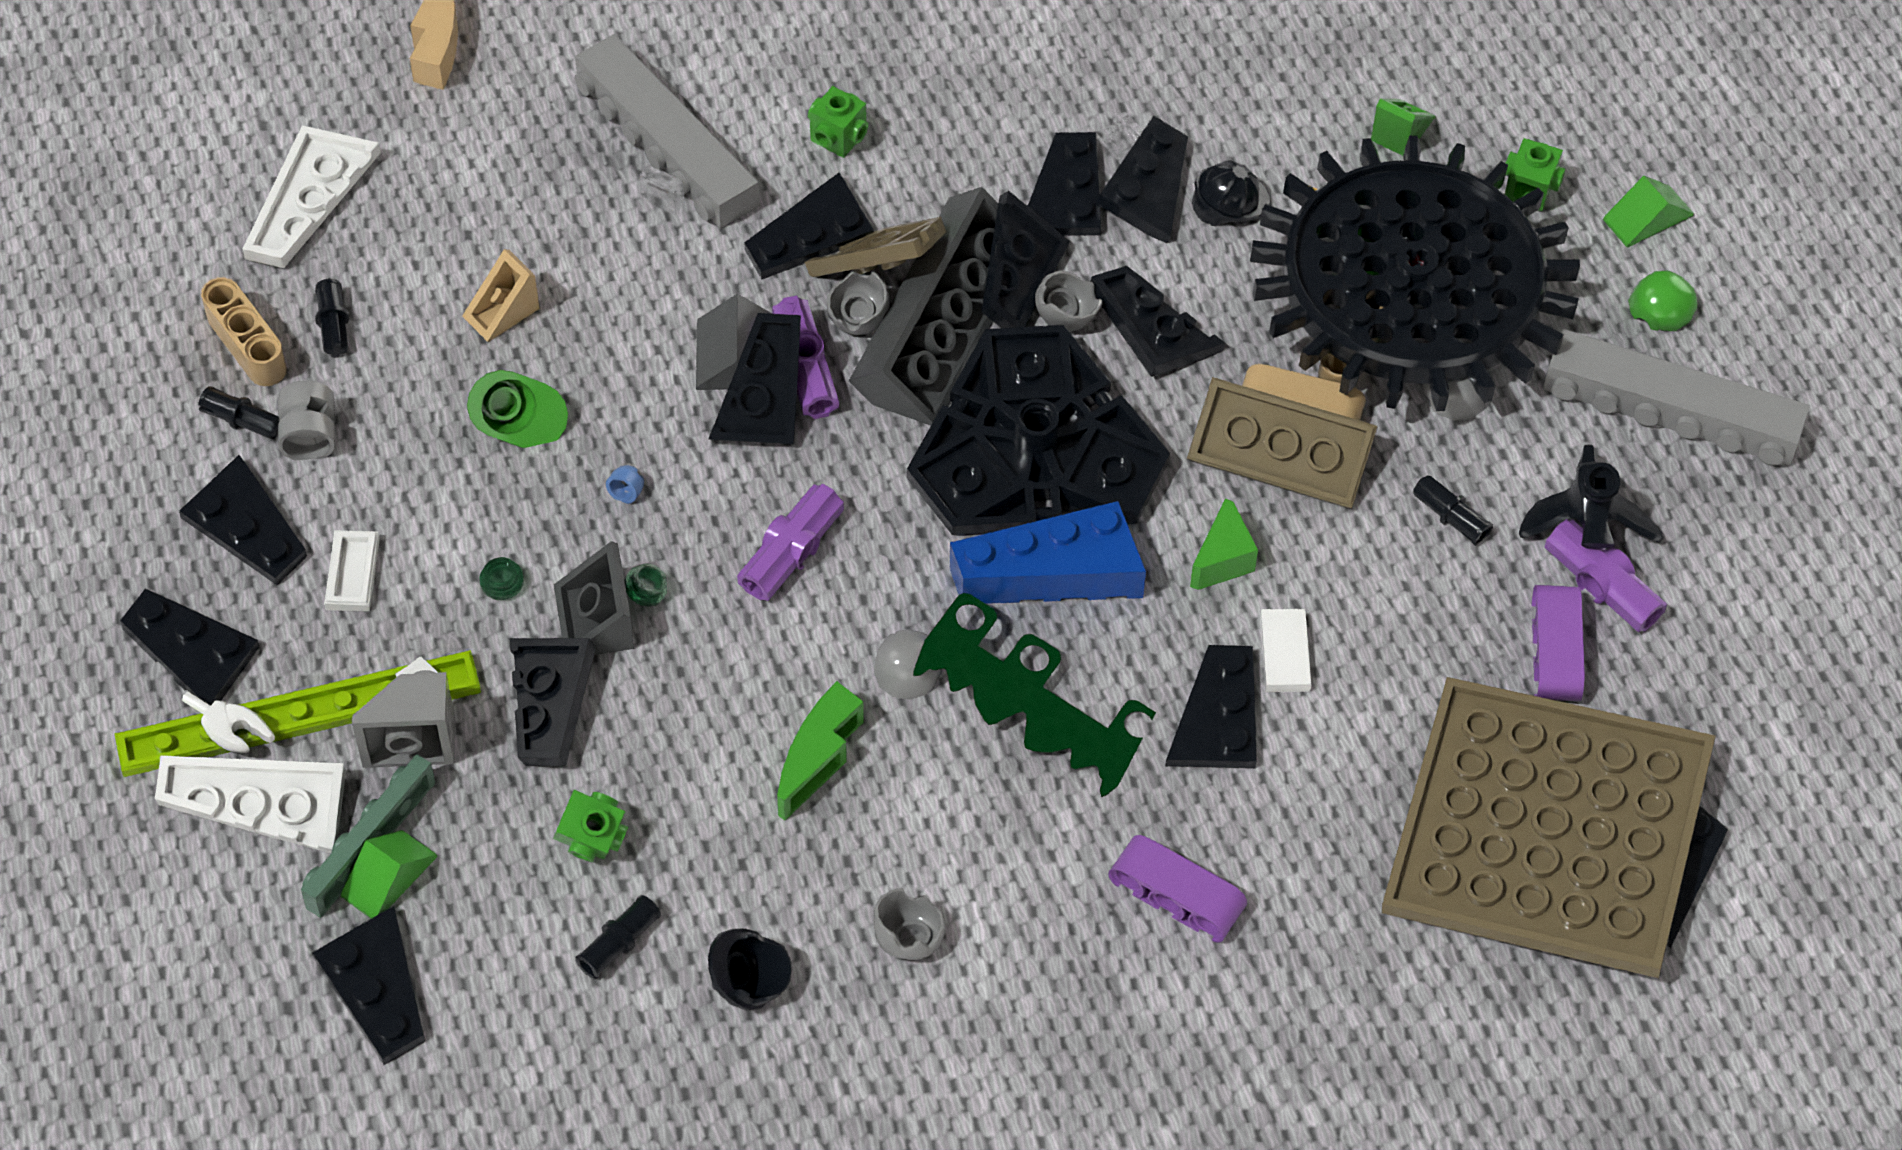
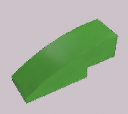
M838 681L815 704L803 721L790 746L782 769L777 793L778 816L784 821L847 762L845 740L864 723L863 701Z

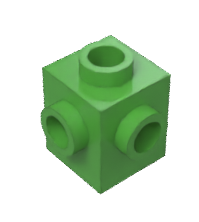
M834 86L822 98L818 97L815 99L808 111L810 141L842 158L864 139L868 131L866 103L861 101L856 95L846 93Z
M1523 138L1518 153L1510 151L1506 161V164H1508L1506 172L1508 180L1504 195L1514 202L1525 194L1540 188L1544 195L1539 210L1543 211L1550 191L1558 192L1563 181L1566 168L1559 167L1563 150L1545 143Z
M573 790L553 839L569 845L568 852L582 860L594 862L595 857L605 859L609 849L618 852L625 837L628 826L621 824L625 811L617 808L618 801L608 795L593 792L591 796ZM587 823H595L600 830L593 831L589 829Z

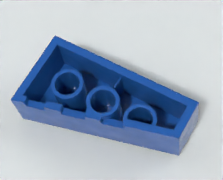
M1118 501L950 542L949 569L958 594H971L985 604L1019 603L1020 600L1044 599V602L1061 601L1064 598L1106 600V597L1127 596V599L1143 598L1146 570Z

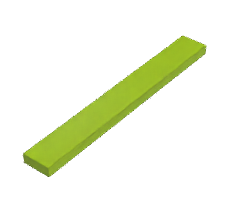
M471 650L426 660L438 673L446 672L451 700L481 693ZM408 665L239 705L249 708L264 720L275 736L273 742L352 724V716L396 678L395 674ZM201 713L114 734L123 777L159 769L161 756L208 758L229 753L230 751L218 746L207 735L201 724L203 716ZM239 729L234 733L245 741L249 748L269 743L259 736L252 735L247 729Z

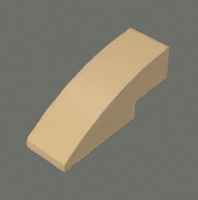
M424 0L410 25L414 51L410 56L413 82L444 90L457 52L458 23L455 0Z

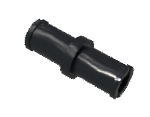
M641 895L616 920H608L601 928L602 934L575 957L579 968L590 978L596 979L622 952L628 954L635 947V940L654 921L661 917V912L657 905L647 896Z

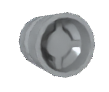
M310 380L287 384L278 394V416L280 421L278 424L279 451L285 457L292 460L326 458L332 454L335 448V427L333 422L335 418L334 392L328 386Z

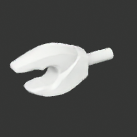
M186 692L182 697L184 703L203 714L201 724L207 735L218 746L230 752L241 754L250 752L247 743L234 734L239 729H247L252 735L259 736L269 743L275 740L272 730L264 720L247 707L219 700L214 701L210 706L190 692Z

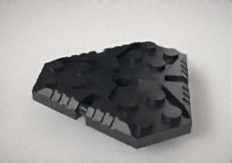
M1064 325L985 329L950 391L951 406L942 405L907 467V479L952 535L995 532L1116 501L1119 502L1127 524H1137L1169 463L1170 452L1122 395L1116 398L1112 397L1109 393L1111 381ZM1097 404L1099 408L1095 409L1094 411H1091L1089 409L1093 405ZM967 412V413H970V414L975 415V416H977V417L974 418V417H971V416H969V415H967V414H965V413ZM1034 501H1050V507L1035 508Z

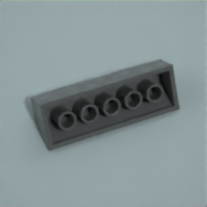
M983 187L952 196L948 199L939 215L942 218L946 233L932 248L915 259L890 304V308L884 315L849 379V382L872 405L930 426L942 405L948 407L952 387L985 329H989L992 320L982 313V305L998 203Z

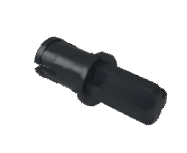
M329 278L323 279L315 285L318 302V312L315 315V321L321 328L323 351L326 354H331L332 358H337L340 354L347 353L348 351L346 324L349 321V314L343 307L342 284L336 279Z
M208 386L202 392L198 402L201 412L225 420L235 430L241 426L267 438L274 439L278 436L279 416L253 406L249 398L231 396L213 386Z
M1432 476L1422 477L1414 487V496L1437 513L1443 525L1448 522L1469 539L1474 546H1477L1486 538L1493 529V524L1490 521L1484 519L1465 503L1466 498L1463 495L1455 496Z

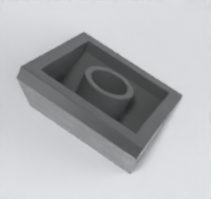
M737 293L697 319L696 390H728L757 313L772 314L771 312Z
M611 541L554 584L562 638H590L596 646L594 655L634 649L631 617L618 543Z

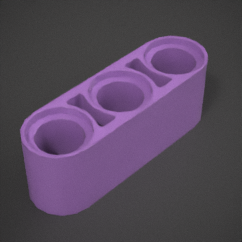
M1534 585L1532 606H1536L1535 619H1532L1533 644H1537L1536 656H1533L1534 681H1538V692L1534 696L1556 701L1581 702L1585 680L1581 588Z
M1142 835L1133 836L1108 872L1109 879L1115 886L1124 885L1134 891L1132 895L1156 909H1159L1161 906L1173 913V919L1196 932L1200 929L1214 936L1212 941L1217 943L1224 940L1248 904L1244 894L1231 883Z

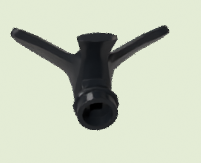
M1590 444L1583 447L1582 456L1576 468V477L1571 487L1563 492L1537 501L1526 514L1519 529V536L1526 538L1541 533L1568 518L1578 519L1583 527L1581 546L1593 549H1608L1615 546L1608 526L1609 520H1618L1649 540L1657 543L1663 540V535L1655 523L1636 504L1618 495L1621 484L1618 471L1608 463L1596 462L1594 446Z

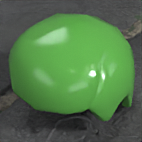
M1668 270L1654 271L1637 283L1628 299V303L1634 319L1641 318L1649 324L1650 329L1655 331H1677L1688 325L1697 309V296L1694 288L1682 276Z

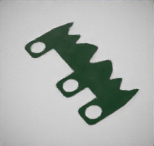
M962 593L958 595L925 639L913 670V677L921 676L929 669H945L952 692L972 685L975 706L988 725L996 724L1016 713H1025L1024 746L1026 749L1046 753L1068 748L1072 749L1070 758L1071 768L1075 770L1097 766L1099 776L1102 779L1099 790L1101 797L1108 795L1120 784L1143 737H1134L1127 732L1124 726L1126 716L1132 712H1142L1153 720L1156 712L1137 700H1129L1120 709L1109 727L1103 726L1043 687L1061 662V654L1056 648L1033 634H1025L1003 662L978 646L996 622V611L971 594ZM964 605L978 607L984 614L983 625L976 630H967L961 627L956 619L958 609ZM1039 646L1044 649L1049 657L1048 665L1040 671L1027 669L1020 659L1024 648Z

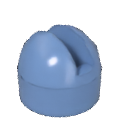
M629 465L620 466L606 480V489L614 499L630 504L642 492L644 478L637 473L638 469Z

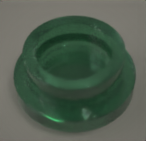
M494 558L484 566L480 573V587L484 594L492 599H510L516 596L524 585L523 571L519 565L509 558Z
M645 563L632 568L624 579L627 595L639 605L647 607L656 606L663 601L667 594V577L659 567L653 564Z

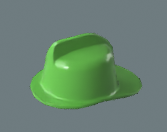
M497 370L482 376L475 382L469 392L467 402L469 418L479 431L490 437L527 448L557 441L566 429L568 419L566 403L559 392L546 383L513 371ZM510 419H512L511 421H508V422H500V421H499V420H510Z

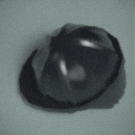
M1225 160L1203 169L1194 182L1193 210L1202 222L1211 226H1218L1228 222L1242 224L1257 219L1261 216L1264 205L1270 204L1269 193L1264 185L1258 181L1257 176L1246 165L1231 160Z
M746 928L729 929L719 933L710 945L708 971L712 988L732 1006L745 1011L761 1009L767 1002L779 997L788 988L790 983L792 963L787 950H785L782 944L765 938L756 931Z

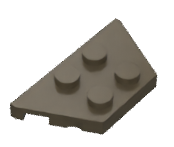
M941 216L885 227L863 238L838 247L840 252L835 255L815 257L804 263L811 277L848 270L864 274L877 268L880 264L883 270H887L905 263L907 259L922 256L946 233V229Z

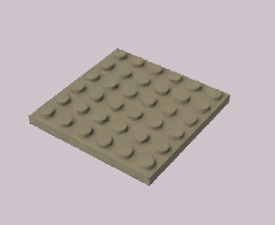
M1447 677L1382 902V913L1659 978L1716 735Z

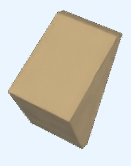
M504 249L462 317L487 342H490L540 309L535 275L510 250Z

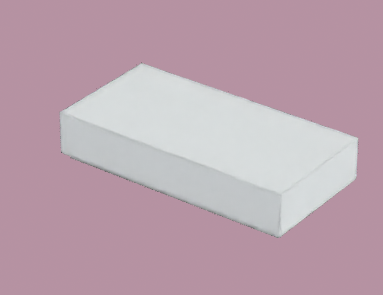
M334 531L324 601L325 610L370 611L380 539L378 531Z
M1261 609L1260 624L1265 692H1310L1311 675L1305 609Z

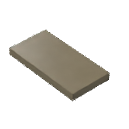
M1212 377L1187 460L1352 509L1378 426Z

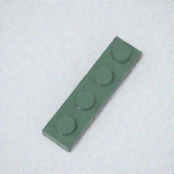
M416 754L407 766L399 767L393 774L389 787L378 799H373L366 805L359 822L349 833H343L336 840L331 854L323 864L310 870L301 888L305 907L308 911L322 918L341 895L365 841L395 832L435 785L431 762Z

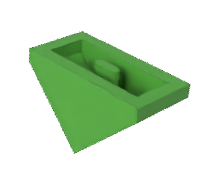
M1380 98L1376 106L1371 140L1403 156L1409 135L1418 136V139H1420L1436 115L1402 99Z
M1643 175L1603 217V221L1628 248L1692 217L1694 213L1670 185Z
M1224 500L1195 559L1191 574V588L1200 590L1255 572L1258 549L1233 501Z
M403 830L367 839L341 892V898L369 918H373L389 909L438 856Z

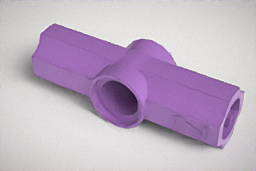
M797 295L783 298L779 304L773 306L772 314L801 315L797 396L803 415L811 416L813 419L828 417L833 410L839 408V399L825 358L824 340L817 332L808 300L800 299Z
M823 483L821 485L813 484L787 516L779 515L772 521L764 534L762 546L737 575L738 584L747 593L759 600L769 601L795 568L802 570L805 567L802 563L810 554L813 556L816 554L820 538L844 511V501L837 496L835 490Z
M1566 519L1560 523L1546 539L1544 548L1576 576L1578 587L1581 590L1586 589L1596 598L1593 600L1596 604L1605 602L1637 632L1646 631L1655 624L1661 615L1665 613L1667 603L1635 576V570L1630 559L1622 551L1614 547L1606 550L1581 546L1583 528L1574 520L1568 521Z

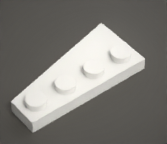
M302 125L242 249L244 258L254 262L285 268L381 154L379 142Z
M161 756L155 800L158 805L331 853L339 834L346 768L343 763Z

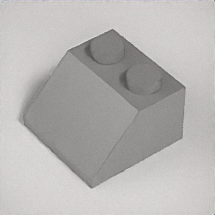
M422 670L414 674H400L352 716V726L363 768L407 766L416 754L431 762L432 765L454 764L455 715L446 672L435 673L429 670Z

